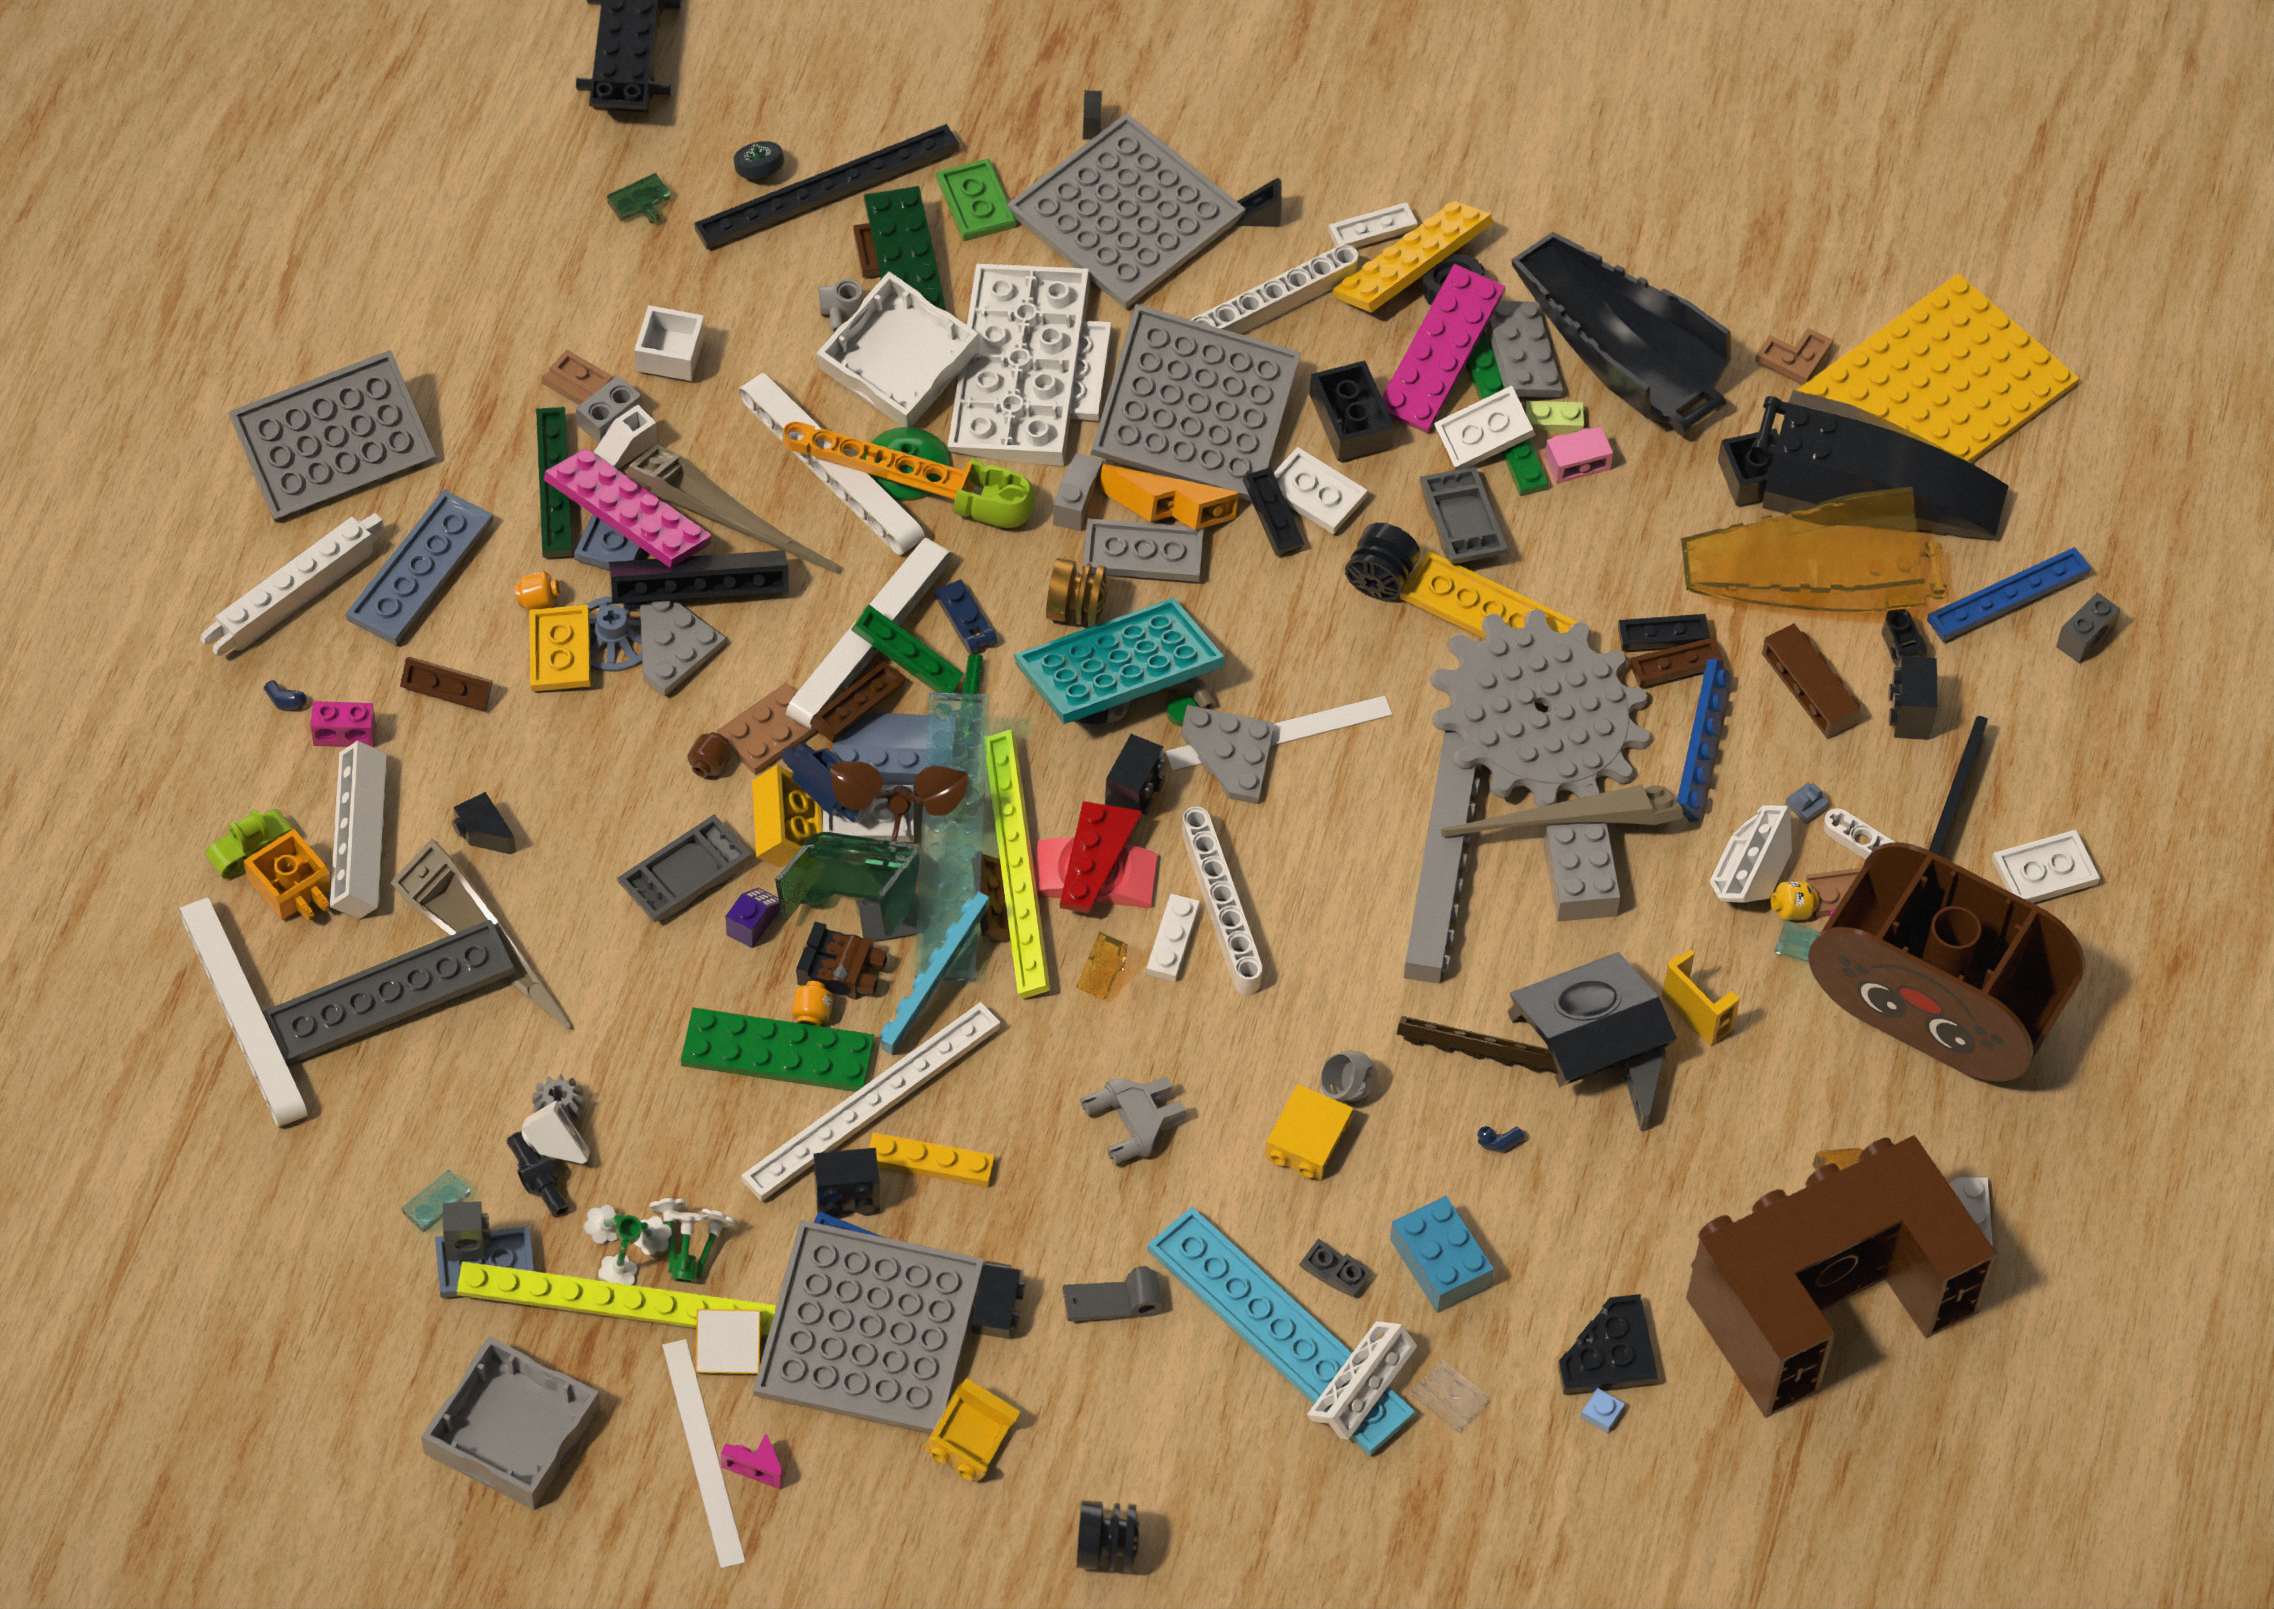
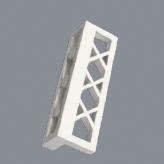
M1378 1321L1373 1324L1307 1413L1311 1421L1328 1423L1340 1439H1350L1417 1347V1344L1403 1325ZM1381 1333H1385L1381 1339L1377 1340ZM1368 1357L1364 1362L1359 1364L1361 1360ZM1350 1381L1348 1385L1342 1387L1344 1383ZM1333 1404L1328 1412H1323L1326 1407Z

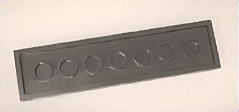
M489 919L262 1011L288 1066L512 975L515 971L492 920Z

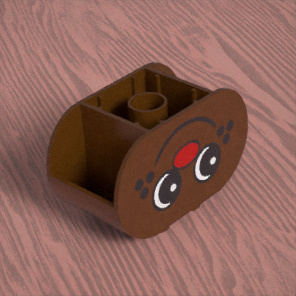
M1902 842L1882 844L1869 854L1862 869L1825 927L1813 941L1808 955L1811 971L1818 984L1835 1003L1849 1014L1966 1075L1989 1081H2009L2025 1073L2081 982L2086 969L2085 956L2078 940L2068 927L2054 915L1927 849Z

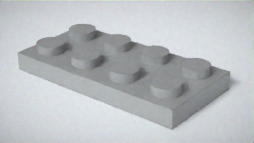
M1500 301L1486 328L1504 389L1513 386L1517 397H1560L1563 388L1537 302Z
M1087 518L1083 570L1086 564L1090 563L1092 564V574H1095L1097 567L1101 565L1106 566V575L1199 582L1204 528L1194 530L1189 526Z

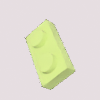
M1526 401L1525 413L1534 431L1579 432L1584 428L1583 402Z

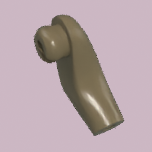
M1194 677L1183 683H1177L1165 688L1169 692L1178 690L1187 694L1200 708L1212 709L1215 706L1206 683L1199 677Z

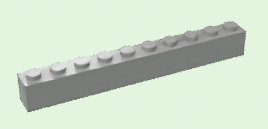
M1451 730L1445 731L1404 970V978L1437 984H1440L1441 972L1448 973L1450 955L1445 954V948L1452 947L1455 929H1449L1450 921L1456 922L1459 904L1453 903L1454 896L1461 895L1463 879L1457 878L1458 870H1465L1467 853H1462V846H1469L1471 834L1466 833L1442 837L1441 829L1466 824L1467 820L1473 821L1475 803H1471L1470 798L1471 795L1477 796L1480 778H1474L1475 770L1481 771L1482 765L1478 764L1468 769H1462L1454 763V753L1462 747L1463 740L1457 732Z

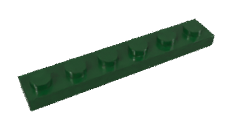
M565 407L537 408L543 558L572 556L570 499L544 480L546 470L568 458Z

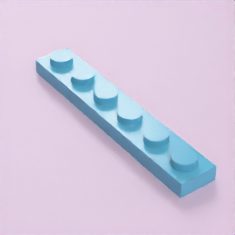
M978 891L974 899H967L961 909L963 916L957 924L953 922L948 928L944 937L947 940L942 948L936 947L928 961L930 966L925 973L921 971L917 975L912 985L914 990L909 998L905 996L900 1001L896 1009L898 1015L893 1023L888 1021L880 1033L882 1050L890 1055L894 1054L988 910V896Z

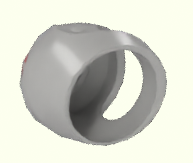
M1349 1050L1334 1054L1328 1058L1321 1071L1320 1085L1322 1092L1325 1096L1339 1102L1345 1100L1353 1102L1364 1099L1375 1087L1377 1071L1375 1064L1362 1052ZM1331 1084L1336 1088L1338 1094H1334L1331 1091Z

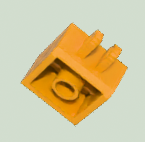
M292 829L244 860L247 880L281 920H284L296 911H299L306 920H312L315 917L312 908L308 904L313 900L323 911L330 908V903L325 895H323L331 889L330 872L295 829Z

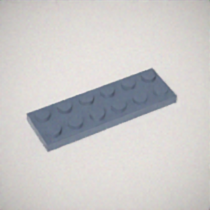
M443 490L345 613L346 620L397 645L493 522V514Z

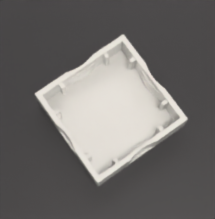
M888 272L866 296L857 312L843 323L817 352L818 365L820 370L902 427H912L980 350L979 334L947 311L932 305L920 292L891 272Z

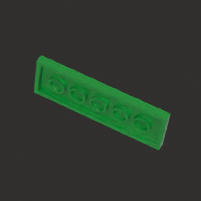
M692 1007L681 1056V1066L857 1092L866 1083L874 1044V1034Z

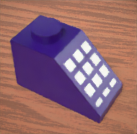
M759 887L742 893L725 916L726 935L753 948L784 905V900Z

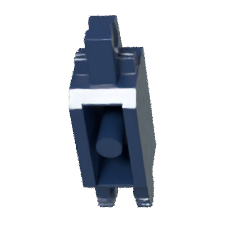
M806 743L796 745L795 749L793 747L783 749L782 759L787 764V767L794 772L791 779L817 802L830 816L840 813L853 823L863 819L867 808L863 810L848 809L840 804L834 794L830 767L842 761L828 748L815 751Z

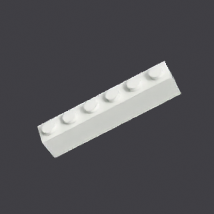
M356 741L339 752L330 907L357 919H361L377 909L380 901L379 879L381 877L380 861L383 848L384 790L387 773L386 753L360 741Z

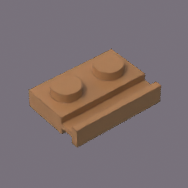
M566 349L549 368V372L546 375L543 374L541 378L542 384L580 405L610 382L613 376Z
M1862 868L1807 874L1805 882L1816 890L1818 896V907L1814 912L1815 918L1829 916L1830 911L1837 908Z

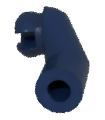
M275 680L269 681L264 685V691L278 709H298L306 704L307 698L302 691L282 690Z
M1489 1126L1480 1128L1477 1133L1478 1143L1484 1149L1504 1152L1524 1140V1134L1517 1126L1503 1135L1494 1133V1130Z

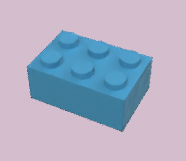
M1447 1196L1392 1221L1390 1241L1437 1313L1491 1287L1494 1268Z

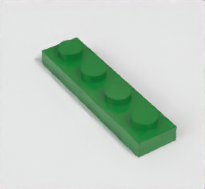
M870 604L863 609L851 628L854 633L944 699H947L952 694L964 674Z

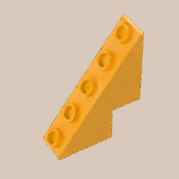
M1108 464L1102 465L1099 491L1149 522L1173 516L1190 528L1198 530L1233 520L1236 517L1239 492Z

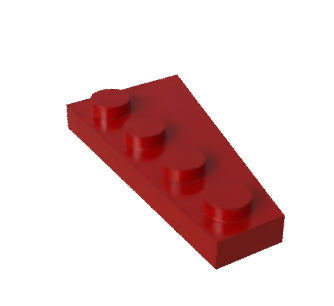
M1086 801L1082 802L1061 895L1060 909L1084 913L1091 912L1106 884V879L1111 870H1114L1124 846H1127L1131 833L1140 822L1142 811Z

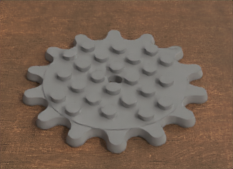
M1534 609L1526 614L1524 627L1520 629L1508 626L1498 614H1490L1484 617L1482 628L1485 632V640L1482 642H1475L1464 635H1456L1450 639L1448 649L1458 659L1459 668L1457 670L1438 669L1430 677L1432 686L1448 694L1451 699L1450 707L1440 709L1433 714L1432 723L1439 730L1455 731L1462 737L1463 745L1453 756L1454 763L1458 767L1468 769L1478 764L1488 767L1492 772L1490 790L1495 796L1500 798L1507 797L1516 786H1525L1532 791L1537 807L1556 804L1557 793L1562 790L1572 791L1578 798L1599 794L1596 780L1602 776L1610 777L1621 784L1631 781L1633 769L1623 758L1622 751L1626 748L1645 749L1650 743V735L1646 729L1634 724L1629 717L1630 712L1646 706L1647 694L1642 688L1626 687L1618 680L1617 674L1626 665L1624 653L1619 650L1606 654L1594 652L1587 643L1590 637L1589 627L1583 622L1573 624L1566 633L1553 631L1546 622L1544 612L1539 609ZM1537 701V703H1541L1546 707L1549 706L1548 712L1538 711L1535 708V702Z

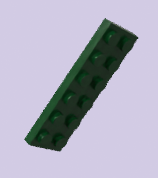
M914 186L864 194L863 200L880 279L888 272H891L920 292L932 305L947 311L920 187Z

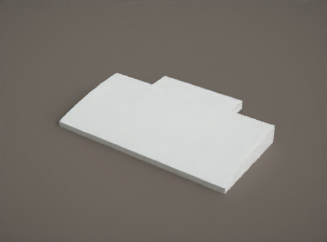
M976 264L967 326L979 334L980 350L959 372L947 446L948 451L1003 461L1064 466L1070 420L1099 421L1112 324L1111 322L1085 321L1090 290L1089 269Z

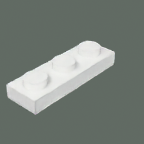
M1406 202L1329 224L1328 232L1336 247L1350 245L1356 248L1412 232L1417 228L1418 223Z
M1170 894L1146 968V975L1176 982L1199 910L1200 901Z

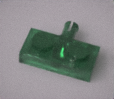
M656 173L607 195V203L620 221L638 213H644L651 224H654V220L658 222L660 219V215L656 212L654 206L670 199V191Z

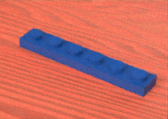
M2073 547L1929 613L1927 621L1942 642L2089 575L2091 567L2078 550Z
M1718 658L1707 660L1677 798V802L1682 807L1683 815L1689 822L1700 821L1702 808L1705 806L1706 789L1711 778L1710 770L1716 755V742L1721 732L1720 723L1723 711L1726 708L1727 690L1731 684V675Z

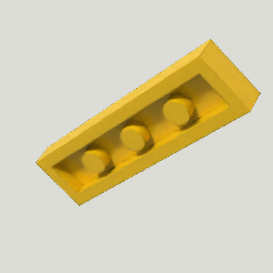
M878 1133L872 1134L869 1148L876 1147L879 1168L982 1187L989 1186L995 1161V1155Z

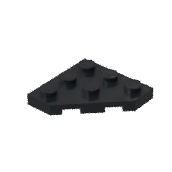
M1641 1294L1610 1297L1594 1320H1591L1577 1337L1576 1342L1569 1351L1565 1352L1560 1358L1558 1371L1563 1395L1596 1391L1597 1388L1607 1390L1657 1384L1658 1375Z

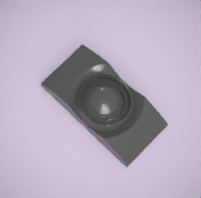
M1476 466L1420 477V485L1428 514L1434 521L1441 548L1451 564L1508 554L1507 545Z
M714 814L619 876L617 881L651 920L657 922L683 911L697 896L706 890L724 884L751 859V854Z

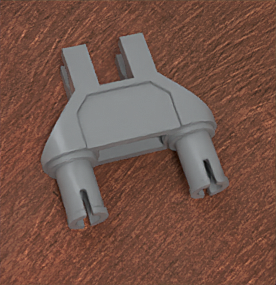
M1168 1077L1145 1085L1124 1079H1114L1104 1085V1089L1080 1098L1082 1109L1086 1110L1085 1114L1087 1116L1110 1106L1116 1108L1131 1135L1130 1139L1107 1147L1110 1160L1114 1158L1112 1160L1113 1165H1118V1163L1137 1155L1143 1158L1150 1156L1162 1132L1185 1122L1183 1114L1186 1113V1110L1181 1101L1161 1108L1156 1107V1105L1172 1098L1170 1093L1172 1085Z

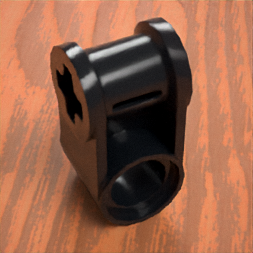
M1901 607L1890 609L1886 614L1881 633L1893 663L1899 666L1901 656L1926 657L1927 650L1924 639L1919 634L1909 611Z

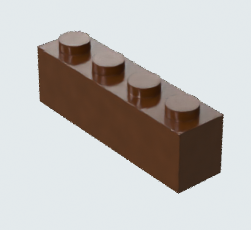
M1793 623L1765 637L1762 655L1827 740L1857 725L1860 714L1858 700L1854 696H1850L1844 688L1841 678L1837 674H1833L1827 666L1824 656L1816 652L1805 632H1801L1796 624Z

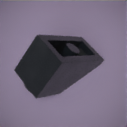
M486 792L453 807L455 817L452 820L453 828L459 837H465L470 846L506 854L516 852L514 835Z

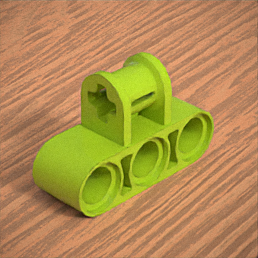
M256 809L250 811V815L236 823L230 822L228 824L229 834L211 844L206 850L205 856L223 879H231L245 871V859L285 835L293 828L278 809H271L262 815Z

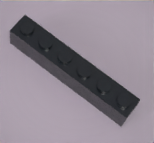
M785 550L690 556L672 568H669L658 559L609 562L612 604L789 592L788 562Z

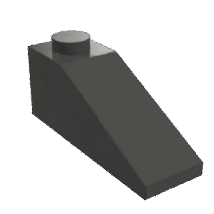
M1665 1047L1620 1064L1640 1131H1647L1662 1061L1666 1060Z

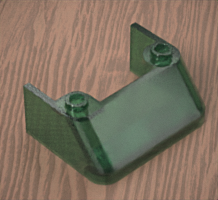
M820 832L812 835L775 878L782 920H788L801 904L819 907L824 905L833 894L879 901L885 935L891 936L912 910L920 866L918 847L908 843L833 832Z

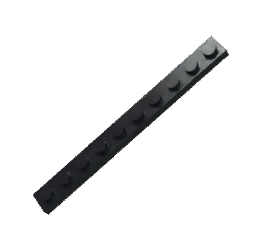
M945 124L694 223V230L705 248L710 249L959 151V142L949 126Z

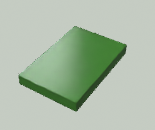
M989 158L936 172L937 182L963 242L1016 228V219L1007 208V198Z

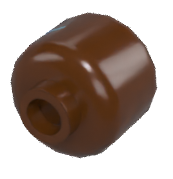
M711 732L709 734H701L696 739L688 752L687 759L692 767V771L696 775L704 778L707 776L715 777L722 773L732 753L728 740L718 733Z

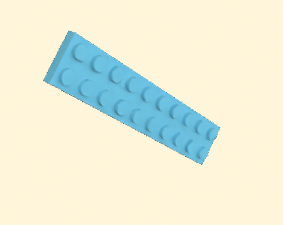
M1193 1207L1188 1209L1147 1244V1251L1312 1404L1316 1403L1352 1354ZM1350 1381L1344 1383L1342 1387L1348 1385ZM1387 1387L1350 1439L1366 1454L1371 1456L1415 1417V1411L1392 1389ZM1333 1404L1326 1407L1323 1412H1328Z

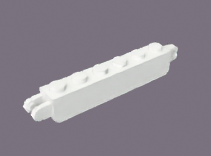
M376 513L362 521H357L350 517L216 615V622L203 631L200 640L206 645H210V643L222 636L213 645L212 649L218 657L224 655L225 652L227 653L233 647L237 651H243L368 559L373 552V543L377 540V535L384 530L383 520Z

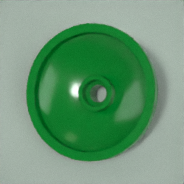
M893 428L881 433L871 441L875 445L900 452H910L907 454L950 466L949 453L943 442L934 434L920 428ZM864 454L863 460H866V455L868 456V454ZM878 458L875 463H880L882 459ZM902 465L898 468L902 473L906 474L914 471L909 465ZM867 473L895 500L913 501L933 494ZM935 473L926 476L932 482L942 479L940 475Z

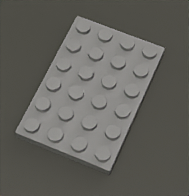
M391 350L228 412L273 521L436 457Z

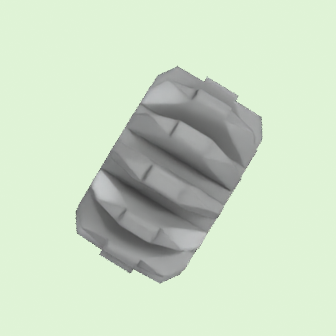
M560 1074L558 1080L553 1081L548 1076L546 1084L538 1083L536 1086L537 1092L532 1095V1103L535 1105L533 1107L534 1113L557 1100L570 1121L571 1118H580L581 1110L585 1107V1099L583 1098V1089L581 1086H576V1081L573 1077L564 1081V1077Z

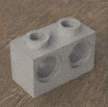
M617 375L576 407L577 425L600 443L615 419L636 405L643 409L642 395Z

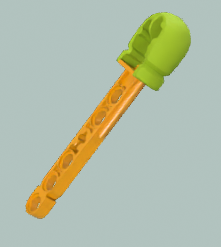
M797 421L786 424L783 429V444L792 451L805 455L809 452L815 458L954 499V513L964 517L972 515L974 520L997 527L1011 528L1025 523L1035 507L1036 496L1031 482L1021 474L994 465L985 467L983 462L970 459L965 471L829 430H815V426ZM791 432H799L804 437L800 440H792L788 435ZM826 440L831 446L825 449L819 448L816 442ZM851 448L857 450L859 454L855 457H848L843 451ZM864 454H868V456L866 455V460H863ZM878 458L882 459L880 463H875ZM902 465H909L914 471L906 474L902 473L898 468ZM935 473L940 475L942 479L932 482L926 476ZM974 486L983 488L981 496L972 493Z

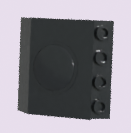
M1620 952L1509 993L1514 1003L1507 1011L1511 1021H1518L1523 1015L1544 1040L1559 1072L1555 1076L1559 1088L1670 1046L1677 1039L1659 996Z

